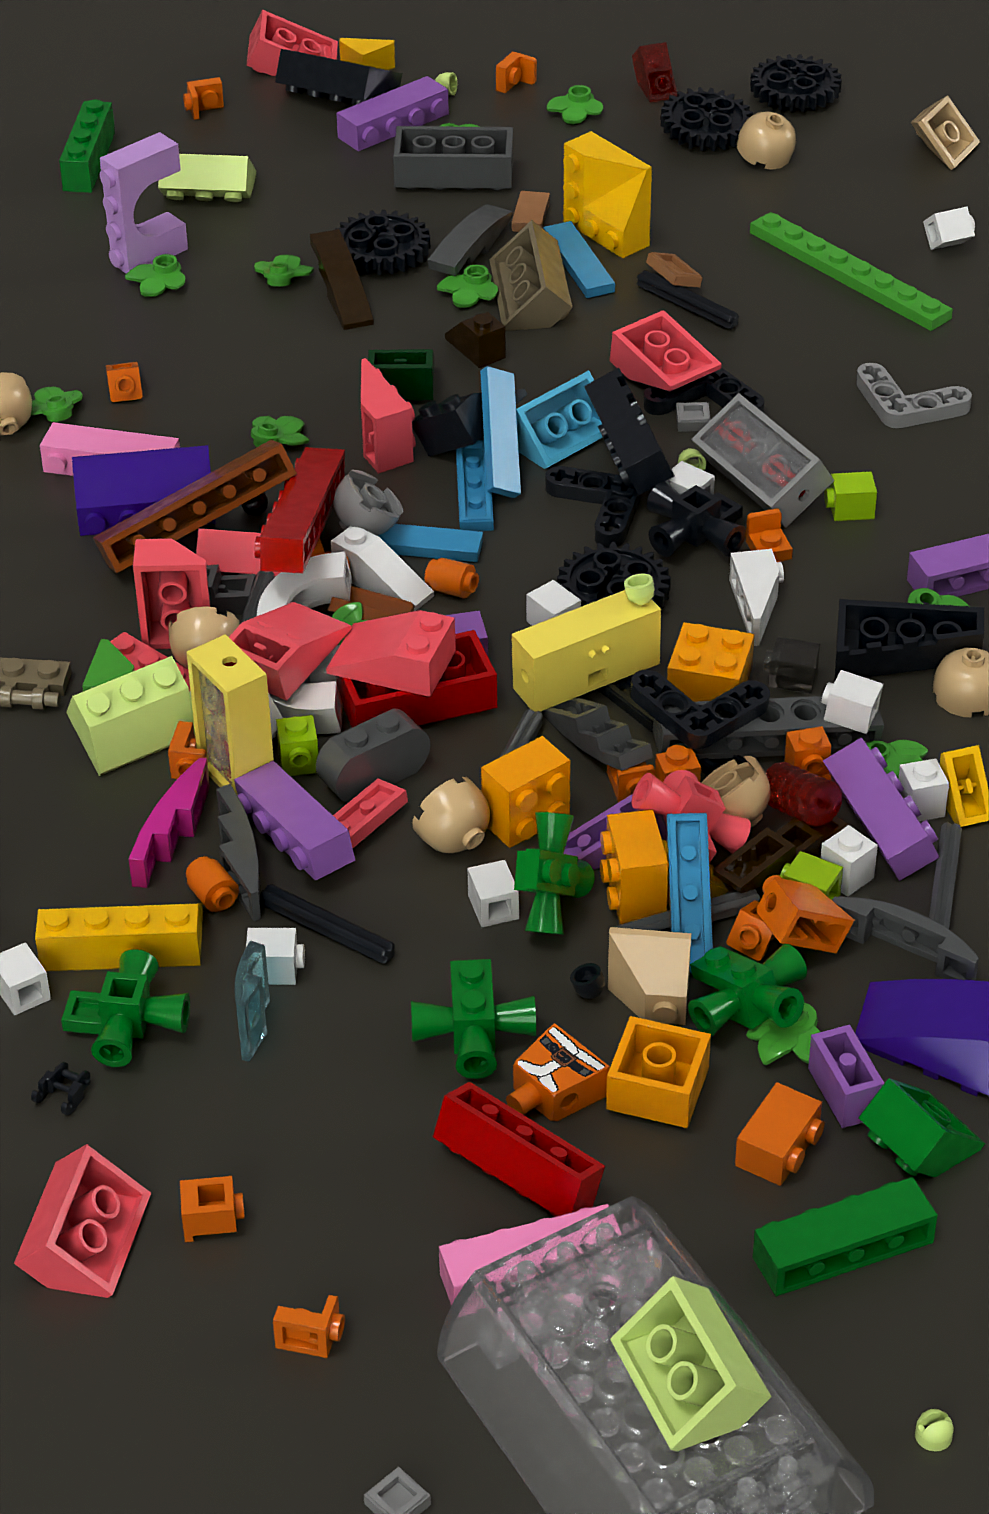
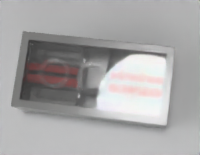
M740 393L691 439L712 466L764 510L778 508L782 513L781 524L785 528L834 482V479L817 456Z

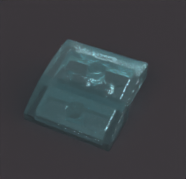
M250 941L244 950L235 978V1002L242 1060L250 1062L267 1035L265 1008L270 1002L265 945Z

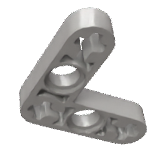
M865 363L857 369L856 385L880 420L888 427L904 428L963 416L970 412L972 394L967 388L951 386L905 396L882 365Z

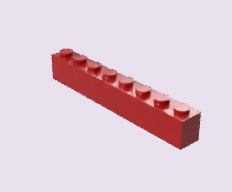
M305 447L301 457L296 458L295 471L297 474L285 480L284 490L279 491L278 502L274 501L273 511L268 513L267 524L261 527V536L255 539L254 555L255 558H260V571L304 573L333 509L335 491L341 480L345 477V449Z

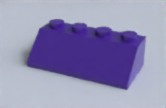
M208 445L72 457L80 536L100 534L211 473ZM215 519L205 525L216 524Z

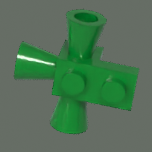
M535 812L539 849L526 848V851L517 850L514 890L535 893L524 931L564 935L560 895L573 898L587 895L594 884V871L588 862L578 859L577 856L564 854L574 816L560 813Z
M782 944L763 964L722 946L710 949L703 957L690 964L694 979L719 990L691 1000L688 1004L690 1017L700 1032L709 1033L713 1036L729 1020L753 1029L767 1019H771L779 1027L787 1028L795 1024L803 1012L804 998L802 993L796 988L783 987L803 980L807 976V966L803 957L790 944Z
M138 949L128 950L120 956L119 972L107 971L101 993L70 991L61 1019L63 1031L99 1034L91 1047L93 1057L106 1066L122 1067L130 1063L132 1059L133 1038L144 1037L147 1023L183 1034L186 1032L190 1017L189 993L150 997L149 984L158 972L159 963L153 955L146 951Z
M491 959L450 961L452 1007L411 1001L412 1040L415 1042L453 1032L454 1054H458L455 1064L457 1072L470 1079L485 1078L491 1075L497 1068V1061L494 1055L495 1030L536 1037L535 996L494 1005Z

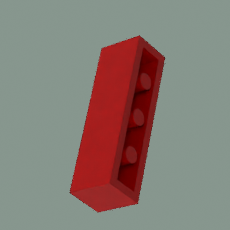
M467 1082L444 1095L433 1138L446 1145L453 1153L459 1154L479 1166L488 1175L495 1176L515 1189L519 1195L527 1197L547 1209L554 1217L577 1212L583 1208H593L605 1165L471 1082Z

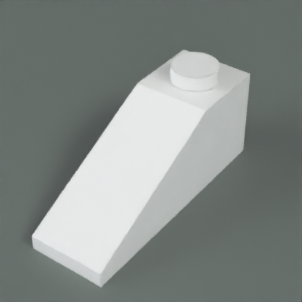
M350 526L331 540V553L345 552L350 561L352 584L365 590L412 602L415 605L414 611L434 597V591L380 537L362 528Z
M772 549L731 553L729 581L747 633L754 634V646H759L778 598L779 583L784 581L783 565L781 562H776Z

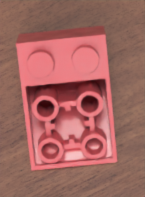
M366 358L361 359L363 457L379 474L414 462L413 448L416 446V440L412 430V421L415 420V413L410 402H406L398 394L396 387L386 381L378 368L375 369Z
M292 602L242 622L229 638L267 674L268 693L287 701L350 632L352 627L345 622Z

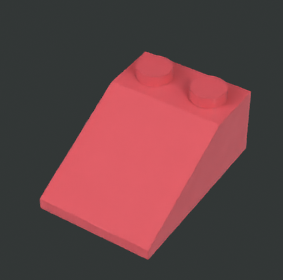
M262 10L249 37L246 66L251 67L256 72L276 76L281 49L337 60L338 41Z
M664 310L612 332L610 362L616 368H619L628 379L672 391L722 368V363Z
M418 610L353 623L352 629L345 636L328 664L326 671L327 674L431 697L456 652L455 618Z

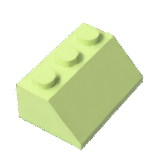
M179 154L181 171L158 181V189L168 199L183 200L184 196H195V199L200 201H212L213 197H224V200L229 202H241L242 198L251 197L257 171L248 156Z
M172 656L72 696L66 712L99 776L168 748L178 721L193 722L194 726L189 687Z
M672 1276L610 1338L669 1448L677 1452L739 1429L772 1397L715 1299L706 1287Z

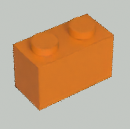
M776 1082L737 1137L735 1166L781 1186L790 1172L797 1173L803 1163L805 1150L810 1143L815 1145L823 1133L825 1122L820 1120L822 1101Z

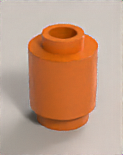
M441 557L438 560L432 559L425 570V583L435 592L465 599L471 593H474L478 587L479 575L472 564Z
M203 856L192 861L187 867V885L209 911L220 912L234 904L239 894V886L217 860Z

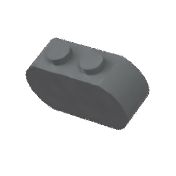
M391 709L331 737L318 754L316 772L320 779L341 800L348 803L377 778L394 784L417 773L429 755L430 739L427 733L404 711Z

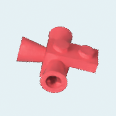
M674 771L663 782L653 774L647 773L638 782L632 796V807L634 809L642 811L653 809L654 813L663 815L666 826L667 814L707 813L709 863L717 853L712 839L731 854L741 848L748 839L751 828L750 820L723 813L726 808L718 790L699 782L698 778L690 771Z

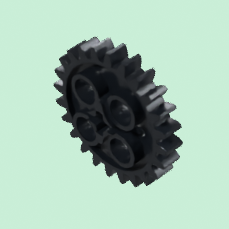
M787 54V58L776 56L775 61L767 58L766 63L759 62L758 67L753 68V73H751L750 91L754 92L753 97H760V103L768 102V107L778 105V110L789 107L790 112L795 108H799L804 112L806 107L816 110V105L824 108L826 107V102L834 103V98H839V93H841L842 80L841 74L838 73V68H832V63L823 64V59L814 61L813 56L804 59L802 54H799L797 58H793L790 54Z
M701 87L698 88V92L687 88V94L677 91V97L670 95L669 101H664V105L661 107L660 126L664 127V133H670L671 140L679 138V145L687 142L690 149L696 145L699 146L700 151H703L705 147H709L712 151H715L716 147L726 150L727 145L734 148L737 146L739 132L746 120L753 116V112L749 111V105H743V99L734 100L735 94L726 96L724 95V90L714 93L713 88H710L708 92L704 91Z
M370 210V215L367 216L358 213V219L348 217V223L340 222V228H335V230H340L357 271L363 268L365 269V274H369L372 270H376L378 275H381L383 270L394 274V269L397 268L404 272L406 265L414 268L416 267V261L423 262L424 256H428L429 249H431L429 228H425V222L418 223V217L409 219V213L399 216L397 210L391 214H387L386 210H382L380 214Z
M611 542L609 548H604L601 543H597V550H592L585 546L584 554L573 552L572 559H565L564 567H559L557 583L581 600L582 607L625 590L624 581L632 575L649 574L653 577L655 588L652 600L660 609H663L664 601L669 600L671 576H669V568L663 567L662 559L654 560V552L643 555L641 546L635 550H629V543L623 545L622 548H617L615 542Z

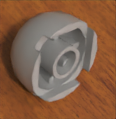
M354 469L339 483L333 502L336 515L340 520L339 524L343 530L350 526L359 527L376 536L387 532L396 524L403 513L402 505L388 487L383 492L375 486L378 479L363 471Z

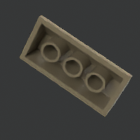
M531 220L489 259L493 281L498 286L496 297L501 323L505 326L506 331L551 328L559 320L566 318L573 308L558 240Z

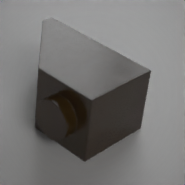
M489 312L477 314L475 317L462 321L445 333V339L478 368L506 358L505 326Z

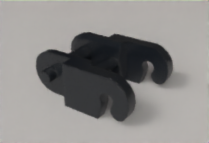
M63 1061L55 1067L53 1072L48 1070L39 1080V1091H32L31 1100L41 1103L48 1093H53L58 1088L68 1092V1103H62L61 1112L65 1115H70L84 1099L83 1091L91 1083L90 1072L84 1070L81 1074L70 1071L68 1070V1063ZM64 1078L74 1081L70 1087L61 1082Z

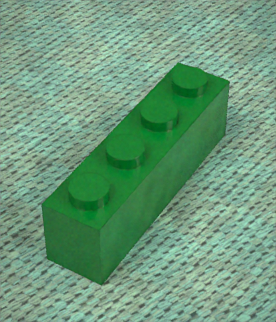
M97 99L83 102L59 160L63 191L92 193L101 170L100 157L107 155L115 134L112 102H102Z
M913 1177L899 1182H889L878 1189L860 1195H850L839 1202L821 1208H811L800 1215L779 1222L772 1221L761 1228L755 1229L752 1258L775 1297L934 1243L938 1215Z

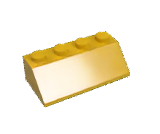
M203 904L38 909L35 941L39 962L46 971L119 969V959L122 953L138 949L153 955L157 959L159 967L200 966Z

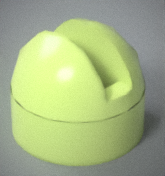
M453 72L439 74L435 81L448 89V95H455L458 86L456 74Z
M688 448L683 450L678 457V463L683 461L701 470L706 468L704 456L696 449Z
M635 574L624 581L625 592L631 602L643 605L653 598L655 588L651 575Z
M929 1409L923 1412L916 1423L915 1438L918 1444L929 1451H942L948 1448L952 1442L954 1432L952 1420L946 1412L939 1409Z

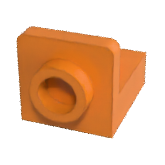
M512 51L496 65V91L506 93L514 85L518 84L519 81L533 85L537 77V59Z
M220 77L187 82V93L183 94L185 110L191 111L194 120L200 119L199 111L224 108L223 88Z
M138 362L106 365L112 402L137 400L143 397Z
M778 508L747 515L746 543L751 551L772 549L776 562L792 559L793 548L781 529L782 513Z
M178 721L170 743L168 756L170 774L173 779H178L199 758H207L206 750L196 748L193 722Z
M644 761L623 771L607 765V775L618 803L634 793L638 782L645 774L651 773L655 776V769L652 764L647 765Z
M754 900L740 909L726 944L752 959L760 961L764 958L770 942L775 936L757 914L759 902Z
M328 1295L322 1314L303 1308L294 1309L278 1306L273 1318L275 1348L328 1358L333 1341L339 1342L341 1340L345 1326V1315L339 1314L338 1296Z

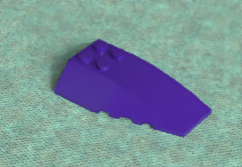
M907 979L870 982L855 1032L865 1051L902 1066L906 1062L923 1068V1075L935 1080L942 1076L961 1084L962 1091L976 1097L979 1092L989 1096V981Z

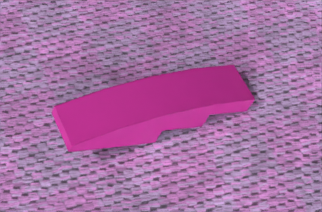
M199 758L172 784L156 804L140 830L129 856L132 887L147 888L155 862H171L179 836H195L210 787L207 758Z

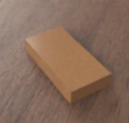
M520 192L512 219L513 232H519L531 220L543 228L550 203V193Z
M657 252L648 254L646 263L674 286L700 288L703 277L675 254Z

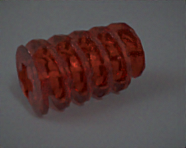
M787 762L775 763L765 772L770 784L771 796L768 805L771 808L796 817L800 821L813 826L825 825L833 820L839 812L842 804V792L835 782L819 777Z

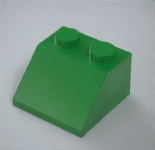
M890 1078L887 1079L859 1116V1119L870 1129L867 1135L882 1148H890L898 1155L895 1159L896 1163L913 1176L921 1173L937 1177L979 1152L985 1145L973 1131L929 1091Z

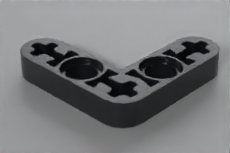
M723 368L679 387L686 388L685 390L677 388L667 391L650 386L644 391V410L652 415L668 414L676 410V403H691L704 396H707L724 408L738 393L764 413V398Z
M565 466L552 467L545 475V490L549 495L557 498L602 504L595 522L596 543H601L605 548H609L611 542H615L617 547L624 543L640 502V495H638L633 484L626 487L621 475ZM586 486H598V488H588ZM620 510V511H624V512H623V513H613V512H611V511Z
M641 670L636 672L631 679L630 697L685 745L694 749H704L767 712L770 690L759 681H745L700 707L658 672ZM674 705L682 711L672 713L666 711L663 707ZM728 711L733 713L734 717L723 718L718 716L717 712Z

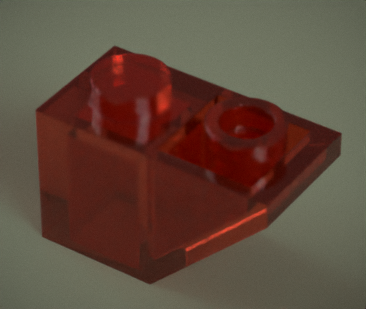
M667 43L639 46L632 55L637 83L649 102L668 100L670 95L677 97Z

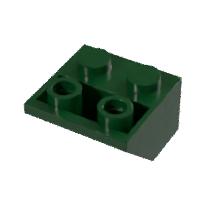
M433 349L368 350V361L375 369L378 368L381 371L383 377L390 385L396 387L398 394L404 400L417 402L433 400L435 365Z

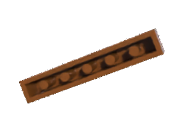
M269 440L94 536L93 539L108 567L118 573L133 565L136 539L172 538L176 541L297 473L283 445L274 440Z

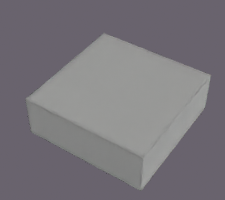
M676 403L678 432L700 431L711 420L709 403Z
M398 1466L364 1494V1504L374 1514H421L431 1505V1495Z

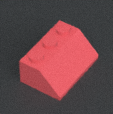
M198 528L196 554L206 560V565H219L221 575L257 574L260 571V558H255L254 546L256 537H260L261 533ZM273 572L274 578L281 572Z
M172 538L136 539L133 572L141 640L153 649H171L168 627L170 621L172 623L177 621V614L183 610L194 607H210L206 560Z
M88 1144L82 1146L55 1162L14 1264L46 1288L104 1298L112 1296L151 1192Z

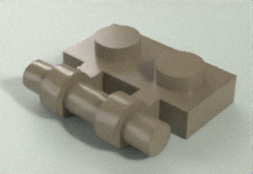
M0 657V706L12 708L14 704L32 705L33 709L45 710L46 706L59 707L61 696L65 695L72 674L71 663L66 661Z

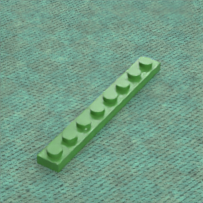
M770 212L750 223V234L930 331L952 319L953 308L894 278L891 274L877 269L868 262L847 253V251L832 245L823 238L817 237L802 227L787 221L778 214Z

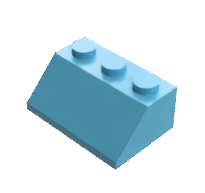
M589 370L516 409L519 453L543 469L603 438L598 429L602 422L584 388L585 385L594 381Z

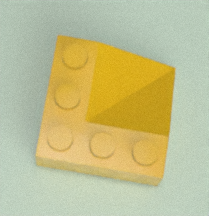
M592 131L564 143L563 222L571 221L579 232L621 258H625L650 246L652 167Z

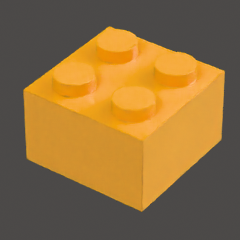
M684 622L668 665L667 680L693 702L715 699L740 683L748 681L753 666L754 634Z
M541 736L482 766L481 791L488 800L490 809V820L487 828L505 845L511 848L537 834L535 812L570 815V759L546 738Z
M653 809L607 815V829L600 832L602 853L606 855V859L600 860V874L603 883L609 882L610 887H607L609 910H616L619 924L667 911L669 863Z
M630 1016L607 1074L606 1110L688 1128L709 1069L711 1034Z

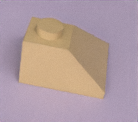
M948 95L923 110L911 122L917 135L922 138L927 147L950 170L954 169L980 143Z
M610 927L608 990L642 1019L665 1024L685 1025L689 993L692 933Z

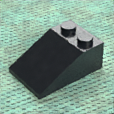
M515 389L516 405L527 395L525 389ZM473 393L462 397L454 394L446 398L442 403L437 404L436 401L428 402L419 408L420 414L412 421V428L428 456L473 445L484 436L482 393Z

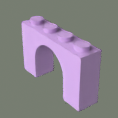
M159 132L100 157V180L103 184V206L106 210V232L109 237V258L111 263L127 274L138 265L153 264V259L156 256L162 254L174 256L188 250L186 223L171 213L165 212L143 223H134V208L141 193L152 183L181 171L178 143Z

